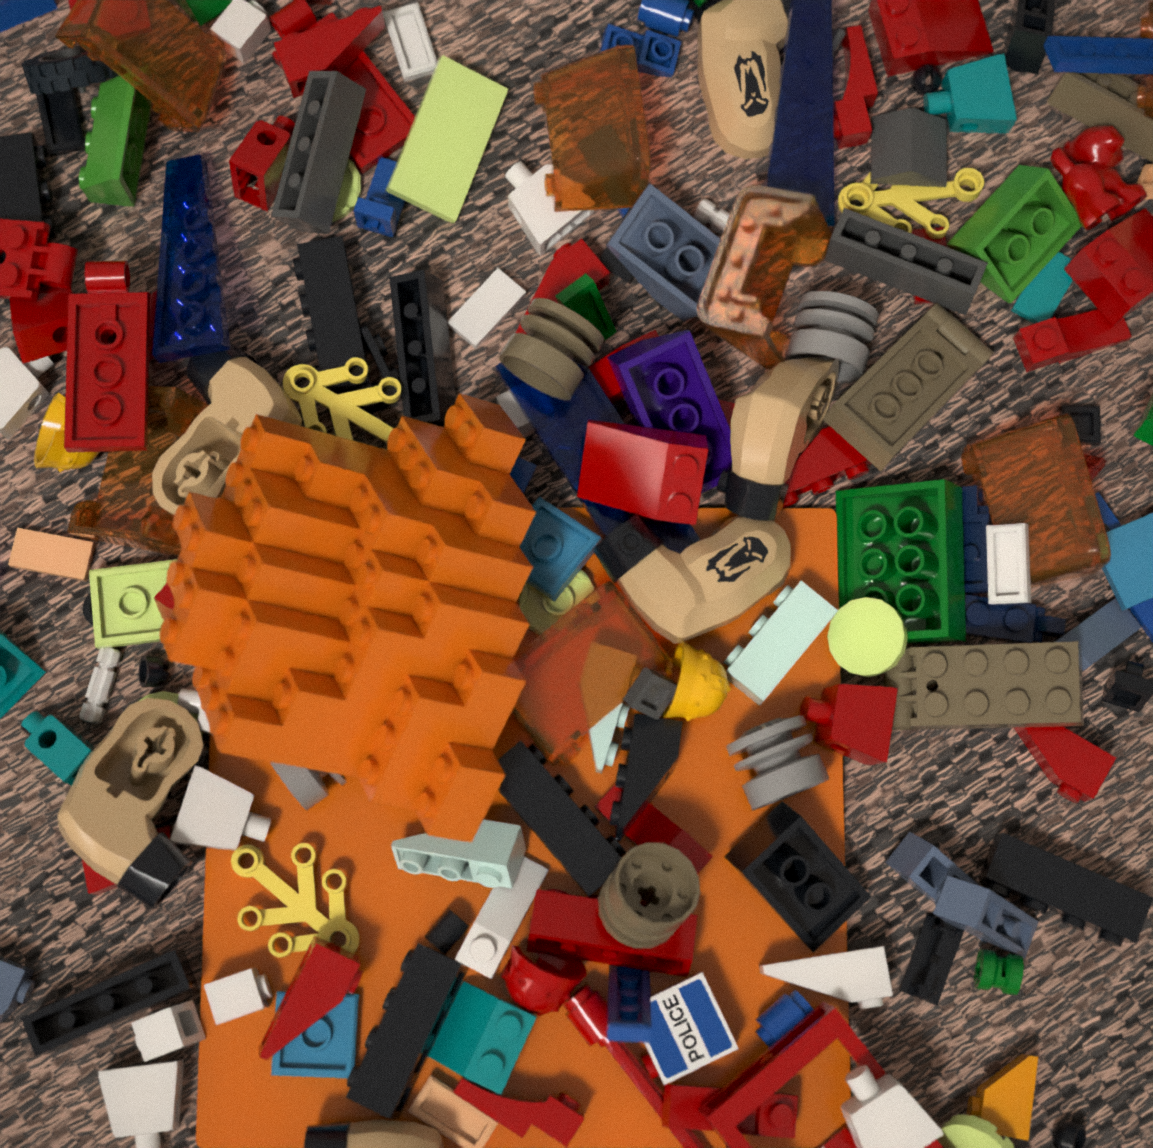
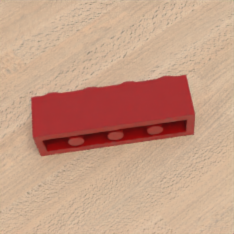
M555 888L547 890L536 889L527 951L688 977L693 960L698 915L690 914L665 943L651 949L632 948L618 942L605 929L599 916L598 895L583 897L570 895L563 890Z

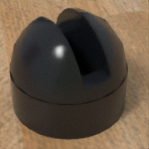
M921 65L914 71L911 78L913 90L922 96L925 93L937 92L942 82L940 71L934 65ZM926 72L931 75V86H925Z
M142 656L138 670L141 687H158L165 684L170 676V673L163 671L169 669L168 662L157 656Z
M1074 1122L1058 1124L1052 1132L1053 1145L1055 1148H1084L1086 1142L1085 1126Z

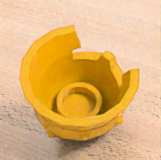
M60 393L53 397L44 415L34 454V465L36 468H56L59 473L64 470L68 471L69 469L86 467L100 453L67 452L64 449L65 397Z
M682 641L677 645L672 656V662L681 669L677 687L671 704L667 706L661 716L662 718L683 717L689 721L696 719V717H707L719 710L731 688L729 687L730 683L728 682L726 670L721 663L712 658L711 654L705 653L703 649L697 650Z

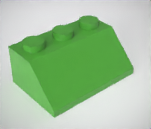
M129 71L100 83L98 97L94 96L92 99L91 116L94 119L92 132H87L85 138V151L88 154L86 167L82 166L79 172V187L83 190L89 202L134 207L152 105L138 72Z
M1019 165L952 237L947 245L950 249L987 262L988 264L980 282L1005 302L1012 303L1082 225L1079 223L1077 212L1048 168Z

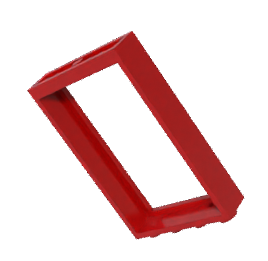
M822 1002L699 1107L698 1111L727 1148H752L736 1126L836 1039H838L858 1067L863 1065L868 1067L876 1081L887 1074L838 1010ZM936 1139L924 1148H943V1146Z

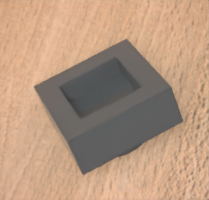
M645 666L623 700L631 708L658 720L673 699L677 684L672 679Z

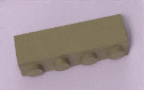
M1068 72L1062 74L1046 103L1089 127L1098 125L1113 126L1125 139L1123 146L1126 149L1153 162L1152 91L1122 74Z

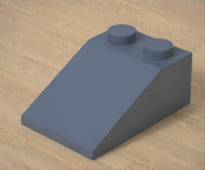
M650 183L606 244L608 249L654 300L683 322L700 314L739 256L736 250Z

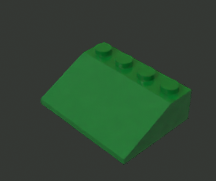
M942 479L835 491L839 609L855 599L864 597L880 599L898 610L907 629V644L966 642L962 487Z

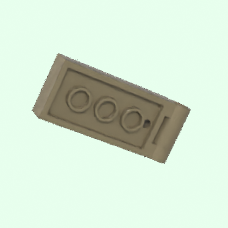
M937 302L833 404L823 420L878 470L882 471L962 389L973 375L979 371L994 352Z
M1078 641L909 647V649H905V653L898 664L889 671L884 672V687L898 688L892 730L1084 726L1081 645ZM934 683H938V689L931 692V686Z

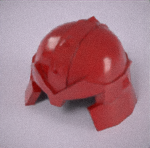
M512 945L510 959L500 974L506 981V988L511 998L519 1006L531 1013L537 1014L539 1017L550 1012H558L566 1000L570 999L574 988L587 976V969L584 964L578 959L536 953L539 957L535 964L521 952L518 946Z

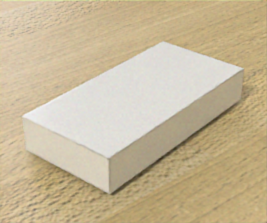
M418 2L383 12L404 82L433 74L437 59Z
M497 268L448 321V326L472 347L477 349L526 296V291Z
M1028 524L986 526L989 604L1031 603Z

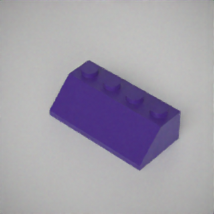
M685 330L645 339L608 356L607 358L636 426L706 435L708 455L701 494L716 487L724 469L728 470L732 466L731 430L691 332Z

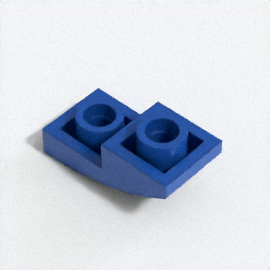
M608 24L604 29L596 63L658 77L671 78L674 74L681 41L650 30H646L641 35Z

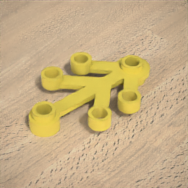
M964 168L957 172L953 181L947 182L946 187L892 185L888 190L875 191L879 184H870L869 173L862 183H852L841 190L838 197V208L841 213L846 208L912 234V226L908 221L904 219L896 220L880 208L892 205L924 226L929 237L941 239L946 236L949 229L948 219L941 214L932 213L917 202L956 197L962 202L974 201L981 194L984 178L976 169ZM967 185L972 191H965L960 186ZM858 200L862 203V206H854L850 201ZM931 224H939L944 229L935 231L932 229Z
M358 357L349 359L345 366L319 372L310 365H295L285 373L283 378V389L293 401L300 404L306 428L319 429L321 432L327 433L326 427L318 420L316 401L329 409L335 435L349 440H353L348 421L387 443L389 434L394 428L359 407L378 402L395 403L401 396V384L392 377L382 379L378 386L338 395L325 388L346 381L354 384L364 382L368 376V365L363 359ZM358 365L364 371L359 376H353L350 374L349 369L352 366ZM300 377H305L310 383L305 388H299L295 385V381ZM387 385H392L397 389V392L392 396H387L383 393L382 389Z
M300 843L291 852L292 861L297 866L299 894L265 865L264 853L259 848L253 845H243L234 851L231 865L235 873L245 878L254 877L288 906L261 910L253 906L244 907L240 910L237 917L238 924L242 929L255 931L261 926L306 922L318 932L317 934L291 937L287 933H276L268 942V948L272 955L286 957L292 952L307 951L314 935L332 943V936L338 931L343 932L346 936V943L341 948L353 954L356 952L360 943V936L355 925L346 920L344 890L347 886V877L342 871L331 869L322 877V886L329 892V919L317 910L314 863L317 859V852L313 846L307 843ZM302 848H308L311 851V859L307 863H300L297 859V853ZM246 853H250L254 857V863L248 869H244L240 864L241 857ZM332 874H339L342 878V884L338 889H331L328 886L327 881ZM248 911H254L258 916L257 923L251 927L244 923V916ZM279 937L286 938L289 944L288 949L283 953L277 952L274 947V943Z

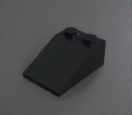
M783 801L724 856L813 953L871 898L869 893L802 816Z

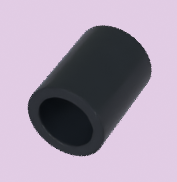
M448 908L424 937L446 955L469 926Z

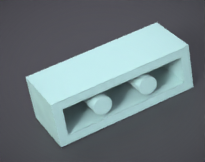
M800 581L794 589L789 585L783 589L773 602L779 608L769 619L762 615L748 632L754 637L745 649L738 644L723 662L729 667L726 670L728 681L759 706L838 611L803 581Z

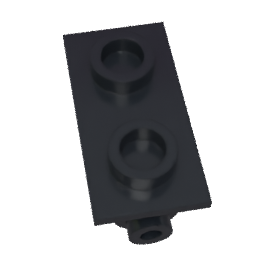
M926 915L899 991L938 1006L964 931L942 919L939 920Z

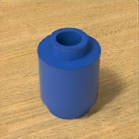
M642 0L637 20L644 22L647 28L679 38L681 31H689L695 11L689 9L690 1Z
M794 990L789 995L784 993L756 1018L760 1027L755 1032L768 1047H771L814 1009L798 991Z

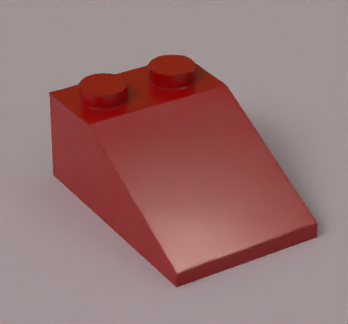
M871 0L868 13L887 77L915 71L921 65L938 66L994 52L978 0Z
M1146 208L1098 236L1082 248L1064 268L1112 326L1153 297V216Z
M588 420L577 497L655 520L696 525L708 455L706 435Z

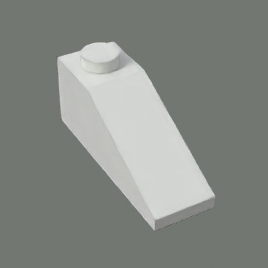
M523 857L513 888L498 886L492 889L455 960L492 979L535 898L536 889L540 888L549 869Z
M884 946L759 965L760 974L846 1002H858L859 1009L883 1006L882 998L893 996Z

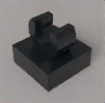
M1128 660L1126 670H1116L1104 687L1101 701L1140 712L1153 696V681L1142 678L1144 665Z

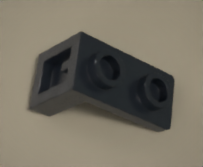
M367 326L360 328L362 338L382 379L392 377L400 382V376L395 366L388 369L383 356L387 355L388 352L379 333L372 336ZM371 382L360 387L358 390L378 385L376 382ZM387 385L382 391L385 395L392 396L397 392V389L392 385ZM401 397L395 403L378 402L360 406L359 408L372 415L400 402Z

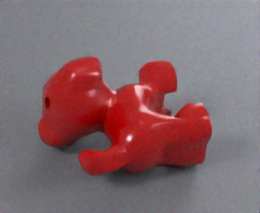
M1098 125L1085 129L1075 139L1067 141L1063 147L1054 149L1050 158L1053 167L1062 175V190L1073 204L1079 223L1085 230H1090L1103 221L1101 217L1107 214L1111 222H1114L1129 213L1147 197L1141 184H1127L1115 169L1124 159L1121 147L1125 139L1113 126Z

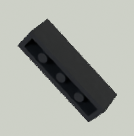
M32 132L1 136L0 219L45 222L51 226L48 243H52L51 239L57 238V227L53 215L48 216L47 203L53 202V193L49 180H44L43 168L49 167L45 145H39ZM5 251L0 256V264L5 261ZM40 283V287H42V286H48V285H45V284Z
M343 236L297 244L299 257L293 258L294 270L297 281L304 280L306 293L299 294L303 316H310L312 329L306 330V337L310 352L317 351L319 365L312 367L318 372L345 366L349 359L355 357L361 358L367 363ZM358 365L352 366L349 369L350 374L353 376H359L364 371ZM369 370L366 380L362 383L354 384L346 381L325 388L337 395L356 391L360 387L371 383Z
M425 269L389 277L404 416L444 427L446 413L450 406L455 404L456 395L443 280Z
M520 740L498 759L506 774L498 791L585 894L590 896L603 885L622 859L621 857L626 854V851L612 835L606 839L595 827L600 821L585 804L579 808L569 796L574 791L559 773L554 778L543 766L548 760L533 743L526 747Z
M1005 833L994 836L978 879L988 883L987 889L992 890L999 896L1009 898L1010 893L1025 899L1024 907L1046 915L1048 909L1062 915L1061 923L1083 931L1086 925L1099 931L1098 939L1117 947H1121L1123 942L1137 943L1153 897Z
M419 943L415 950L410 949L401 964L400 971L404 974L398 987H392L384 1000L383 1010L386 1012L379 1026H373L367 1036L365 1048L368 1051L362 1064L357 1063L348 1077L347 1086L350 1089L346 1098L388 1119L400 1118L469 969L468 966Z
M175 949L23 1016L21 1021L34 1055L37 1057L50 1054L199 986L183 949Z

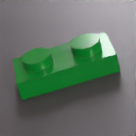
M586 273L555 296L559 304L578 313L597 328L604 337V341L617 332L594 280Z

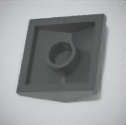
M913 107L872 116L870 184L946 187L947 120Z

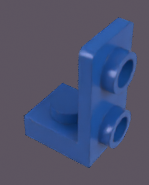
M386 158L379 159L366 199L358 197L354 208L358 228L393 238L406 202L385 191L397 163L396 161Z

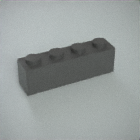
M309 71L271 214V217L300 232L329 234L366 93L365 88L338 71Z
M846 208L843 209L831 236L825 257L827 262L936 304L938 302L941 306L966 315L988 264Z

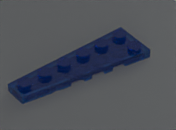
M791 0L784 45V62L781 66L778 103L775 108L773 138L768 155L767 179L764 183L759 217V229L835 226L832 0Z
M201 154L166 161L152 356L159 363L230 350L208 166Z

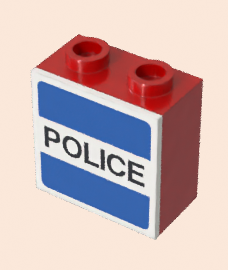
M703 972L691 975L650 995L651 1043H643L648 1054L641 1058L651 1079L659 1076L663 1085H666L739 1049Z

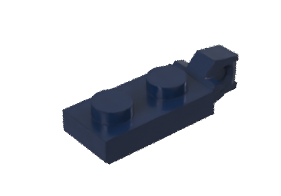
M978 485L962 486L965 594L988 593L986 526L993 525L991 506H984L983 488L978 487Z
M965 594L967 636L1015 643H1042L1043 635L1057 637L1065 633L1066 619L1045 616V608L1036 607L1035 604L1028 603L991 605L987 597Z

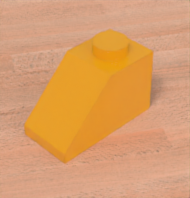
M1021 1054L978 1086L976 1096L969 1097L967 1115H973L991 1122L997 1127L996 1133L1000 1136L1029 1140L1038 1056Z

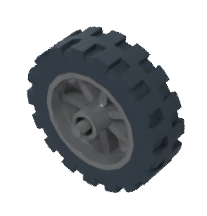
M72 39L64 40L66 47L34 56L32 59H27L22 63L30 93H35L36 95L43 93L51 94L57 91L63 92L77 87L79 93L87 92L86 86H90L89 84L106 81L107 78L117 77L129 69L120 39L96 40L91 43H80L79 45H73Z

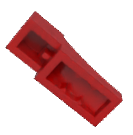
M861 25L846 28L842 44L845 58L844 93L842 100L834 102L830 116L826 117L828 136L830 139L836 138L838 149L867 144L872 133L867 108L874 106L878 90Z
M1099 309L1064 318L1056 319V317L1020 328L1013 337L1026 372H1030L1057 362L1061 364L1126 342L1132 336L1124 318L1112 326Z
M615 785L594 807L609 822L613 800L621 801L622 788L615 787ZM649 803L625 835L636 847L644 843H663L678 849L692 862L697 874L713 858L685 830H682L651 803Z
M465 1077L461 1078L453 1093L522 1139L530 1126L534 1125L565 1147H568L585 1119V1116L579 1112L582 1104L562 1091L558 1097L549 1093L545 1100L523 1099L504 1094L500 1095Z
M666 1084L664 1088L662 1126L676 1129L714 1131L698 1111V1108L723 1087ZM775 1092L736 1126L741 1134L795 1138L798 1095Z

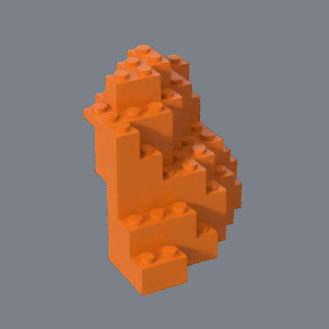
M459 393L455 404L450 406L446 413L444 427L402 416L397 428H394L389 434L387 450L256 414L251 427H246L242 434L240 442L241 451L236 463L232 462L227 470L226 487L222 497L213 498L193 492L188 493L184 505L178 506L173 519V527L176 529L181 541L182 550L177 561L171 562L167 572L166 581L172 591L175 607L171 617L165 618L162 623L160 642L165 647L169 661L196 666L192 683L197 690L201 701V709L205 712L210 733L214 736L219 753L357 777L360 779L371 803L415 810L428 836L472 843L506 775L492 750L526 683L513 657L530 624L516 601L533 569L520 549V545L536 511L510 476V472L526 439L500 405Z

